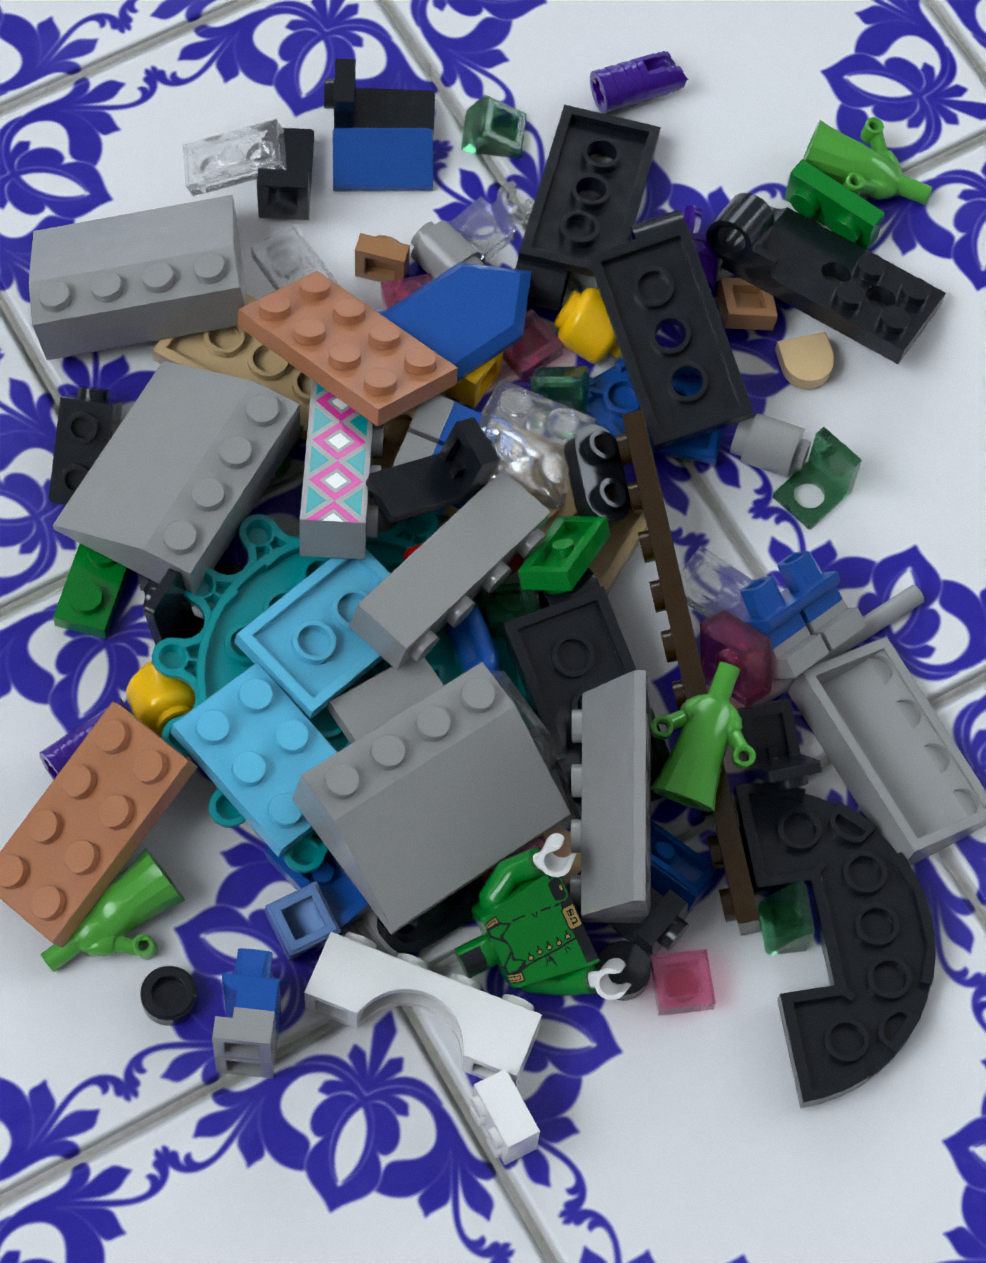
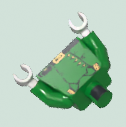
M559 833L551 834L547 838L542 850L532 848L500 861L480 891L479 902L471 909L482 935L454 948L457 959L466 976L472 978L497 966L502 978L512 988H520L526 993L572 996L594 994L597 991L602 998L607 1000L621 998L631 984L613 983L609 979L608 974L622 972L626 964L620 958H612L599 971L595 966H592L600 962L562 879V876L570 871L576 854L573 853L568 857L561 858L552 853L562 846L565 840L564 836Z

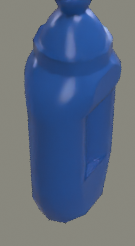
M474 606L468 616L456 627L453 628L447 623L445 625L446 632L464 673L483 662L500 684L502 677L500 673V655L481 612Z

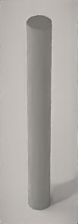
M911 585L864 615L863 618L867 626L836 649L828 650L829 654L814 665L848 652L924 603V596L920 589L915 585ZM796 678L765 679L744 692L742 698L746 706L770 702L789 690Z

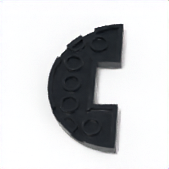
M764 783L735 785L733 797L754 895L809 887L830 986L781 993L777 1002L800 1108L822 1104L841 1097L869 1081L895 1058L908 1041L921 1018L934 978L936 949L932 915L920 882L901 852L897 854L891 845L875 831L877 826L860 813L839 801L835 805L819 797L805 794L806 789L799 787L776 789L775 784Z

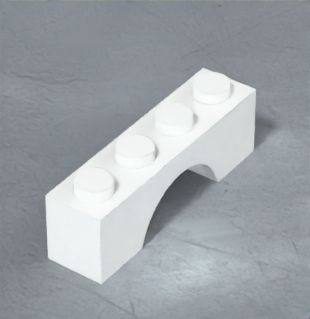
M330 932L304 992L305 1009L358 1029L376 1013L391 1007L414 1006L426 1009L443 1019L454 1032L460 1045L462 1071L485 1079L506 1068L517 1087L541 1023L542 1014L533 1011L534 1006L531 1003L510 994H504L502 998L483 992L479 983L464 975L450 974L448 978L428 970L429 965L413 955L399 953L397 957L376 950L377 945L362 935L346 933L345 937Z

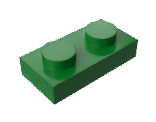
M803 159L790 172L784 200L791 203L792 207L799 214L805 217H812L834 233L866 250L870 249L878 238L885 212Z
M558 516L545 533L547 537L544 542L531 552L517 571L522 590H544L549 594L572 591L611 536L607 517Z
M79 543L53 616L55 626L106 639L130 569Z

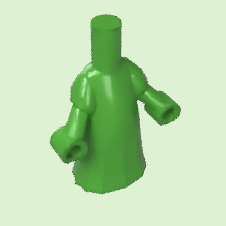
M876 117L868 118L861 131L860 137L862 141L871 144V148L819 120L804 154V161L858 196L860 194H869L875 200L889 199L898 194L922 205L926 204L932 191V186L903 175L897 157L891 150L887 149L883 133L884 124L880 119Z
M719 662L708 694L694 696L681 706V710L666 716L660 715L653 719L650 732L657 739L666 740L671 736L674 729L682 727L663 769L650 788L653 792L688 807L707 812L715 811L716 792L727 745L729 744L734 751L732 755L734 766L748 769L753 765L756 758L755 751L748 745L741 733L742 719L737 709L729 701L740 672L738 667ZM663 724L667 730L660 732L657 730V725ZM745 753L749 760L741 761L739 754Z
M144 849L138 858L112 881L64 947L53 944L41 953V957L53 972L81 951L92 956L105 957L118 952L140 956L146 960L152 959L157 955L158 946L150 936L139 934L133 939L124 935L166 909L185 901V899L153 855L147 849ZM145 943H149L148 948L142 951V946Z

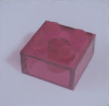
M726 610L699 623L701 665L706 681L712 684L719 662H724L740 669L731 697L744 706L748 707L772 693L771 638Z

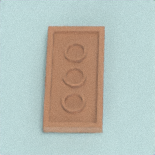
M319 271L306 275L238 309V327L377 427L457 385L458 367Z
M113 701L0 851V899L51 943L63 948L198 766L124 707Z

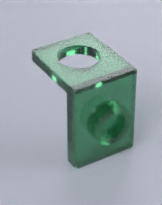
M823 427L815 435L808 462L804 464L802 471H797L774 492L773 498L807 529L811 530L852 492L862 460ZM802 484H813L822 491L824 501L815 508L803 507L794 498L795 489Z

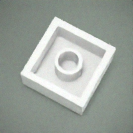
M505 1068L475 1083L473 1097L470 1098L472 1107L469 1109L477 1126L484 1125L488 1132L489 1138L486 1139V1142L495 1158L500 1156L504 1164L507 1165L536 1150L540 1130L507 1069Z

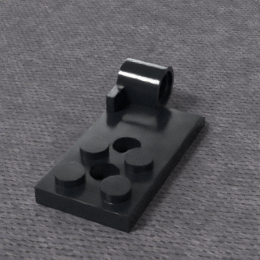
M564 104L515 268L532 271L528 305L560 312L570 272L594 277L588 255L630 242L632 236L630 226L636 222L661 127ZM593 154H604L613 161L597 163L590 159ZM591 190L600 194L602 198L586 200L579 193Z
M740 193L734 196L712 222L706 233L710 249L723 260L721 268L896 364L901 362L935 315L946 294L923 279L908 273L788 207L783 209L771 207L762 198L751 193ZM824 276L835 277L841 282L834 284L825 279ZM868 300L879 301L883 303L886 307L878 308L872 305Z
M679 209L631 225L633 241L588 255L600 296L640 410H643L647 430L655 451L754 418L751 402L691 234ZM668 324L681 327L686 334L683 343L676 348L670 349L659 345L655 337L661 327ZM682 372H693L701 378L703 384L696 394L682 396L675 392L672 387L674 378Z
M587 568L572 591L549 594L544 590H536L540 610L502 624L509 651L576 819L582 818V797H572L571 767L572 764H582V743H572V710H578V700L582 693L637 670L603 586H600L590 568ZM651 707V723H652L653 719L655 718V714H654L653 709H652V707ZM657 725V730L661 732L659 725ZM652 734L651 786L659 776L670 755L665 740L657 739ZM651 789V802L663 798Z

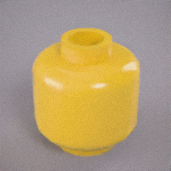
M589 287L582 293L574 290L553 323L554 326L559 328V343L592 364L602 362L608 354L618 358L621 353L599 290L594 287Z
M152 661L144 664L132 676L126 688V699L133 715L160 737L162 736L164 726L170 720L185 715L192 710L195 704V694L192 688L179 680L161 675L155 669Z

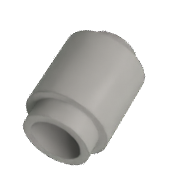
M445 220L436 224L432 221L426 223L416 232L411 240V244L414 246L411 258L433 279L459 262L485 265L480 260L481 253Z
M757 413L754 418L739 422L730 453L741 456L742 463L788 478L792 468L802 471L809 453L811 441L803 439L805 428Z

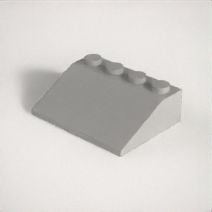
M233 195L33 231L29 273L32 326L46 360L238 326V309L248 305Z
M163 360L54 522L53 529L156 583L161 582L169 568L181 573L185 588L195 594L204 580L208 567L214 570L239 531L242 521L248 517L300 436V404L253 380Z
M483 662L302 774L292 799L391 935L495 867L500 861L507 859L562 823L571 815L516 705Z
M646 670L631 671L582 693V710H572V743H582V764H572L571 793L572 797H582V818L571 819V852L581 853V875H571L570 896L575 907L581 908L583 923H642L651 912V701Z

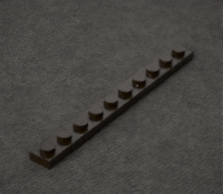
M643 410L622 414L626 433L616 435L623 466L629 464L634 466L637 481L627 483L633 513L644 512L648 530L638 532L644 562L655 561L659 579L649 581L656 613L667 611L670 629L660 631L667 663L678 661L682 680L672 682L677 708L681 710V706L688 699L697 695L708 694L648 430ZM723 761L716 792L715 811L707 812L701 810L702 817L713 815L717 835L707 837L714 869L725 867L729 888L719 890L726 922L737 920L740 934L743 936L763 930Z

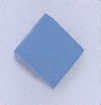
M313 882L265 906L264 911L288 961L325 942L330 932L341 933L317 882Z

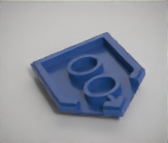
M459 262L381 313V315L458 367V382L523 338L532 271Z
M622 358L615 362V366L594 378H586L572 388L597 424L607 429L615 439L616 435L626 433L622 414L640 410ZM682 372L674 378L672 387L679 395L692 396L701 389L703 382L693 372ZM722 429L657 451L654 450L650 439L652 452L716 465Z

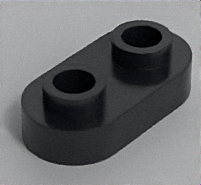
M596 424L584 425L567 439L564 446V455L575 508L579 516L607 517L609 528H611L627 516L631 505L618 443L614 436L602 426Z
M478 878L392 935L378 917V933L395 951L406 954L416 953L474 918L471 909L479 902V893L483 886Z

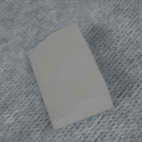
M887 636L811 666L796 677L787 691L866 819L877 826L875 831L891 845L897 854L901 852L909 865L915 864L943 850L986 825V790Z

